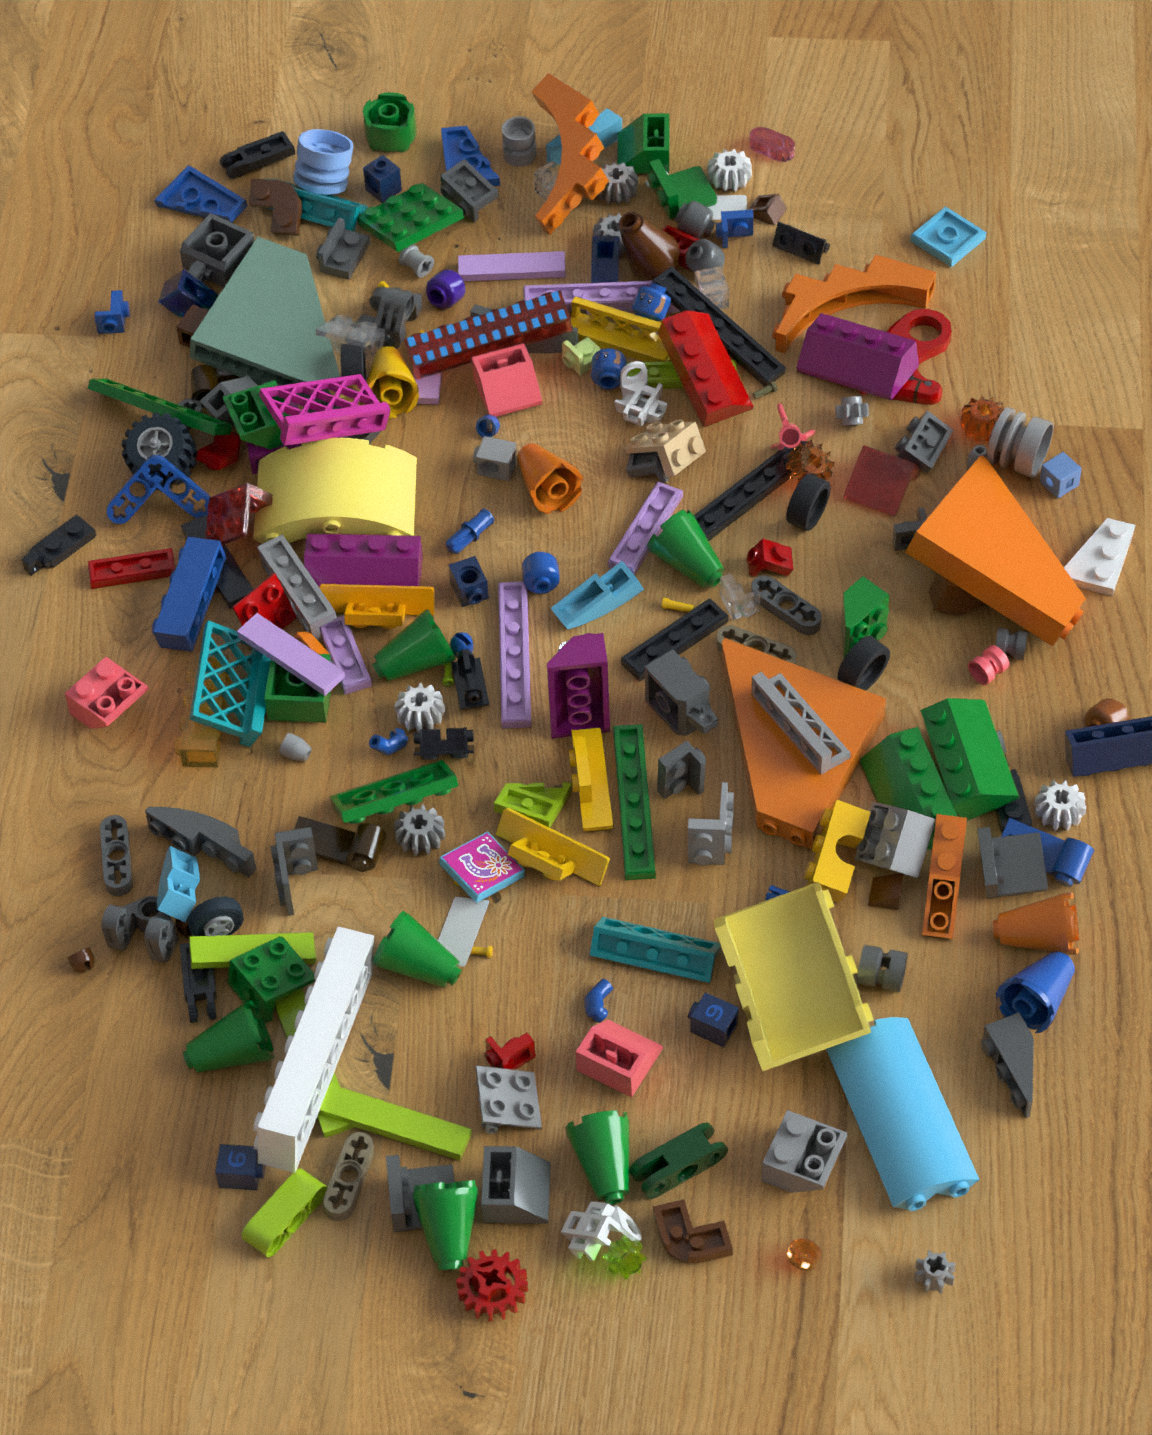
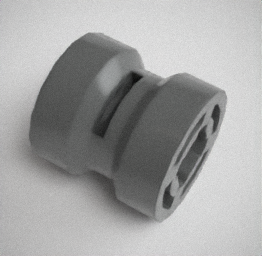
M998 628L996 646L1006 655L1009 653V656H1013L1015 660L1023 661L1028 632L1018 631L1010 635L1008 629Z

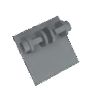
M475 1066L476 1086L478 1087L479 1095L478 1102L480 1103L479 1110L481 1111L482 1118L481 1126L487 1134L498 1132L500 1125L534 1129L542 1128L534 1072Z

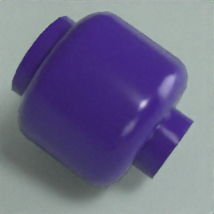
M449 269L437 273L426 285L428 300L440 309L451 308L463 298L466 291L465 283L461 276Z

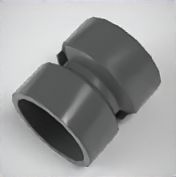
M864 944L858 968L857 984L873 988L877 984H881L884 990L900 993L908 953L892 949L888 953H884L881 947Z

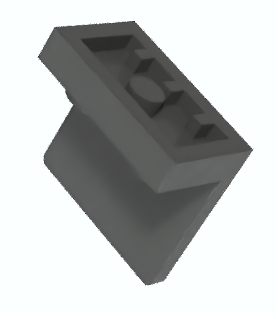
M311 827L275 833L276 845L271 846L280 906H287L288 916L294 915L288 875H303L318 870Z
M990 827L977 828L987 899L1048 890L1040 833L991 838Z
M399 1155L386 1156L394 1232L422 1229L412 1199L414 1186L440 1182L455 1183L453 1166L449 1164L407 1169V1166H400Z

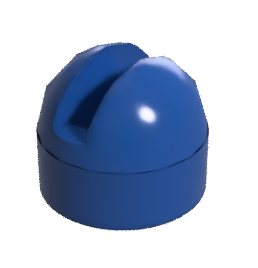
M484 415L476 422V431L483 438L484 436L493 437L500 428L499 420L493 415Z
M459 632L451 638L450 648L454 656L458 657L459 652L463 649H468L471 653L473 652V640L469 634Z

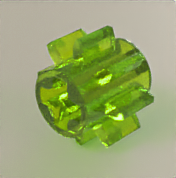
M625 1235L622 1236L621 1240L611 1241L608 1253L603 1255L611 1263L607 1269L613 1275L619 1272L625 1280H628L629 1275L640 1274L642 1262L647 1260V1257L642 1252H639L643 1245L637 1240L631 1243Z

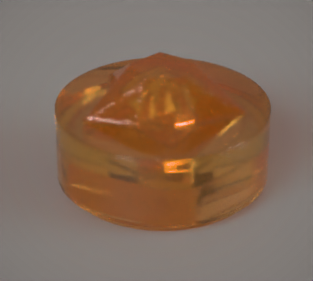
M803 1238L793 1240L787 1251V1259L791 1265L804 1271L815 1269L822 1255L821 1249L816 1243Z

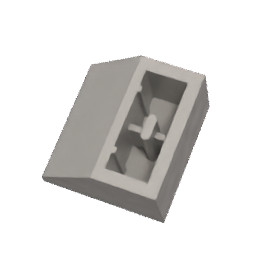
M872 801L863 840L857 846L854 859L918 878L936 819L906 809Z
M787 1110L762 1162V1182L791 1193L823 1189L848 1133Z

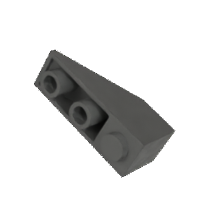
M1016 1013L985 1025L981 1046L985 1055L992 1057L996 1064L995 1070L999 1080L1002 1083L1006 1082L1010 1089L1009 1094L1016 1109L1020 1108L1025 1118H1028L1031 1114L1033 1101L1034 1037L1020 1013Z

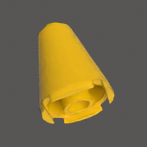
M389 346L380 348L375 353L366 383L380 403L386 402L390 407L388 418H397V414L403 412L407 414L417 405L419 389L400 351Z

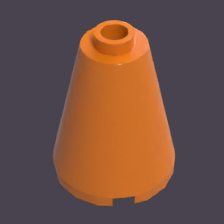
M530 443L520 449L517 454V462L534 506L546 514H552L550 511L555 510L562 512L571 507L582 493L580 486L583 476L574 465L538 444Z
M1072 892L1060 894L999 913L998 920H993L994 938H1000L1001 945L1078 955L1079 948H1073V942L1079 940L1076 905L1070 906L1069 899L1075 898Z

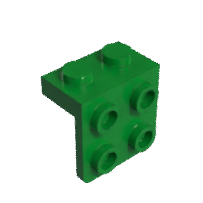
M660 159L649 162L650 173L647 174L648 183L651 189L655 190L658 202L661 207H664L669 219L676 218L683 203L688 204L691 201H697L706 207L717 204V196L701 167L695 166L668 175Z

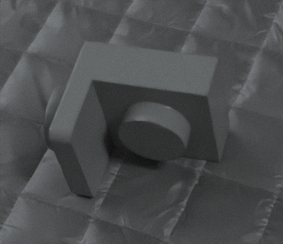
M657 451L630 453L626 468L630 478L656 474L662 483L668 482L669 477H666Z
M924 507L918 508L917 521L894 524L892 543L895 551L907 549L916 531L928 518Z

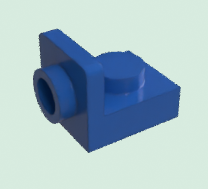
M753 210L721 211V222H716V238H722V248H728V237L753 236Z

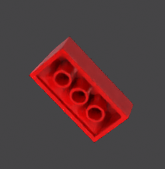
M687 310L662 319L658 335L703 427L754 408L708 313Z

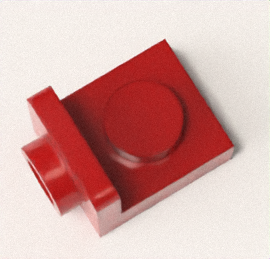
M528 1032L520 1037L510 1039L502 1048L491 1036L485 1039L486 1052H484V1055L491 1067L516 1070L536 1058L535 1043Z

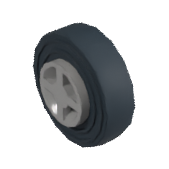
M226 896L215 897L202 902L190 912L188 925L193 937L232 935L241 927L244 917L240 904L234 898Z

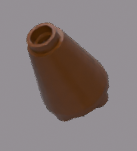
M628 212L620 218L619 231L629 266L636 277L640 278L641 281H652L672 266L675 270L678 268L680 247L671 235L635 212Z

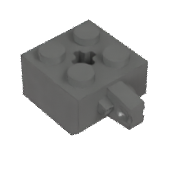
M210 213L183 241L180 249L183 269L188 271L186 273L187 285L197 289L206 280L225 287L255 241L254 233Z
M672 649L645 666V702L676 735L687 736L697 729L705 734L718 726V718L709 704L710 686L703 676H698L692 670L689 661L685 657H680Z

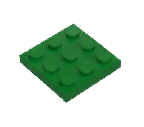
M421 183L411 186L409 190L399 195L389 197L387 201L378 206L366 209L364 213L358 215L357 222L360 227L396 252H399L463 219L464 215L460 207Z

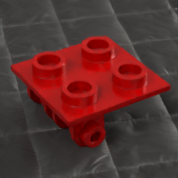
M276 573L270 575L232 607L241 627L256 613L282 630L297 618Z

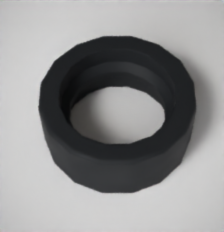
M341 344V377L361 374L366 381L364 344Z
M806 474L796 486L789 501L786 512L787 522L805 531L811 530L821 518L828 503L831 492L829 481L813 474Z
M872 636L862 638L850 649L843 659L838 670L837 679L862 690H868L886 668L890 658V650Z

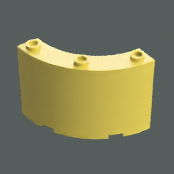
M329 438L302 443V446L288 449L287 446L280 448L259 460L253 539L264 544L282 534L288 543L306 538L307 533L414 536L417 457L389 445L381 448L369 445V440L354 438Z
M819 882L713 919L715 931L729 968L735 966L738 973L733 975L736 982L735 987L742 1008L748 1018L747 1025L751 1042L762 1071L871 1033L868 1022L873 1021L874 1018L868 1002L862 1004L853 974L858 972L852 954L846 956L829 910V908L835 907L828 889L822 891Z

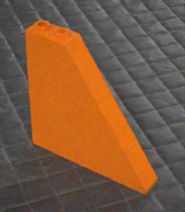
M983 455L978 457L916 531L905 551L911 557L1051 646H1054L1059 638L1065 640L1084 613L1080 607L1086 598L990 462Z
M724 638L722 641V663L756 826L768 835H776L789 840L794 845L812 849L816 836L821 834L824 827L820 825L824 809L826 807L830 809L834 802L840 799L885 716L886 698ZM762 671L768 679H771L781 673L850 751V758L821 775L751 695L752 676ZM780 685L776 686L777 690L785 698L786 692L781 688ZM793 707L797 711V713L802 717V710L800 708ZM811 727L820 738L821 732L817 728ZM828 747L832 751V757L839 754L835 748Z

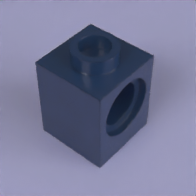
M384 155L363 167L365 190L381 203L402 191L400 168Z
M476 556L448 565L450 583L462 607L478 604L483 600L489 599L487 579Z

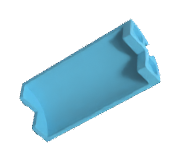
M900 1017L877 1019L874 1021L875 1026L870 1027L871 1033L827 1048L828 1055L893 1207L916 1211L926 1205V1201L936 1193L954 1198L967 1194L970 1187L979 1181V1177L909 1020Z

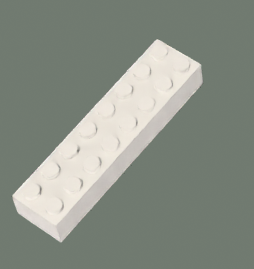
M338 926L334 937L328 938L324 950L325 960L324 962L319 961L315 970V985L309 986L306 992L305 1004L307 1005L305 1010H299L295 1020V1029L297 1030L295 1035H289L284 1051L286 1057L284 1061L279 1060L274 1074L276 1082L274 1087H268L264 1098V1105L266 1107L263 1113L258 1112L254 1122L253 1130L257 1132L254 1149L258 1150L259 1164L292 1173L296 1172L373 974L374 935Z

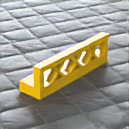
M574 296L571 302L572 317L568 325L578 328V341L588 337L602 349H616L625 356L644 362H663L670 359L660 337L655 333L659 332L661 322ZM580 308L587 310L591 316L580 313ZM605 316L613 318L617 323L608 321ZM630 324L637 325L642 331L634 329Z

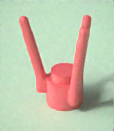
M777 404L783 426L779 430L780 441L772 444V449L794 448L801 441H806L807 438L815 434L814 429L801 433L795 424L788 422L782 404Z

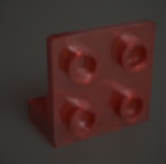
M863 445L843 496L852 502L891 516H896L910 479L917 480L921 469L915 463Z
M247 482L210 497L205 539L220 541L221 545H225L245 537L248 530L249 514L272 505L273 494Z

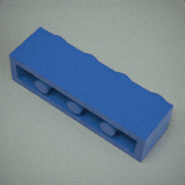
M187 537L185 546L180 549L178 565L170 576V587L167 595L165 594L161 600L159 617L154 620L152 625V633L155 635L160 648L193 652L226 560V555L220 541Z

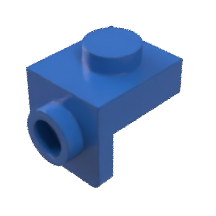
M122 290L111 291L110 311L94 313L96 328L99 334L125 332V317H130L129 301H124Z

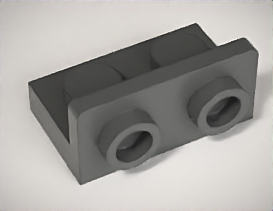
M465 159L440 175V192L442 196L460 207L464 217L470 218L473 222L479 220L478 211L498 198V190Z
M338 218L335 225L329 228L324 244H321L317 249L316 259L319 260L320 272L350 280L370 245V236L346 230L344 219Z
M926 411L920 418L915 416L906 427L909 433L907 436L904 435L894 448L898 452L893 461L898 463L905 457L925 473L929 472L954 430L929 411Z
M685 741L658 759L657 792L664 799L672 794L680 793L687 784L698 795L704 792L706 758L702 751L698 748L694 749L688 741Z

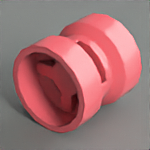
M990 645L982 652L981 657L976 656L968 663L970 674L982 685H988L995 679L996 674H1002L1009 668V660L1006 654L995 645Z

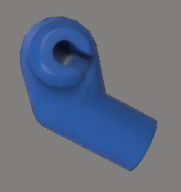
M396 728V733L391 731L389 734L390 739L388 740L379 735H373L369 740V746L388 756L405 748L408 743V737L403 729Z
M604 978L593 987L584 999L585 1012L596 1023L602 1022L608 1016V1010L603 1007V999L613 990L611 983Z

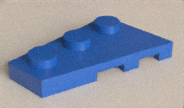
M467 126L441 128L446 171L465 159L490 184L500 186L499 176L496 172H493L489 160L481 153L479 144Z
M190 165L154 200L157 207L204 218L212 213L231 223L248 206L244 198Z

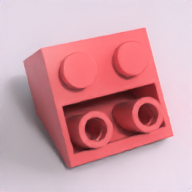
M524 343L472 357L473 379L488 415L497 417L542 404L533 362Z
M105 657L66 691L65 697L69 713L87 727L93 729L108 727L149 689L142 681L108 657Z
M606 1020L591 1027L575 1051L576 1069L578 1072L632 1098L663 1050V1046L619 1024Z

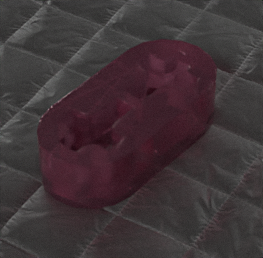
M756 127L751 130L749 145L755 152L780 162H787L794 158L795 142L792 138L766 127Z

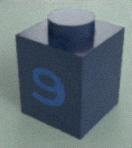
M705 992L699 1002L695 1001L689 1010L688 1019H690L691 1033L721 1047H725L739 1024V1007Z
M220 1144L215 1171L219 1188L257 1191L259 1178L264 1179L266 1165L258 1163V1150L254 1149V1146Z

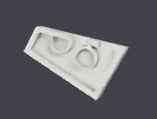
M1110 518L1103 522L1064 567L1077 587L1113 596L1134 534L1135 525Z

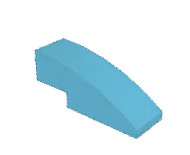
M606 108L588 129L597 134L602 145L606 148L618 140V132L622 130V117ZM560 134L546 145L547 164L550 166L561 164L562 144Z
M621 561L601 577L595 573L550 609L566 629L569 630L615 610L642 592L644 588L625 563Z
M169 846L160 876L157 910L183 922H186L196 903L195 889L200 881L196 857Z

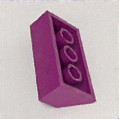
M821 313L807 329L796 368L798 372L892 400L919 367L915 340Z
M307 533L304 566L318 587L320 584L420 586L423 562L421 536Z
M586 633L573 636L547 663L552 739L572 737L571 730L600 728L601 733L610 732L608 660L603 633Z

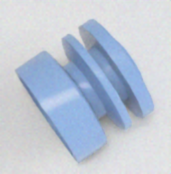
M314 129L301 133L298 138V159L295 162L294 183L300 188L316 194L332 195L345 191L348 186L349 164L351 163L353 152L352 141L348 137L330 130Z

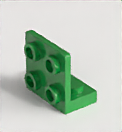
M279 936L231 959L227 984L243 1003L248 1001L254 1002L258 1010L253 1012L256 1018H263L266 1024L273 1019L275 1001L315 982V974L284 937Z

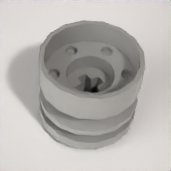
M1006 407L991 432L987 460L993 465L1000 461V467L1007 468L1015 458V472L1034 478L1038 474L1047 455L1053 435V422L1033 417L1026 427V413L1018 412L1016 415L1015 409Z

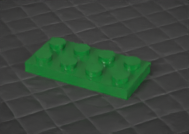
M443 760L331 795L330 800L332 807L344 823L356 824L364 821L366 816L375 813L379 815L392 812L395 809L394 807L403 804H418L423 801L424 797L433 794L435 796L446 795L452 791V788L458 787L459 784L455 773Z

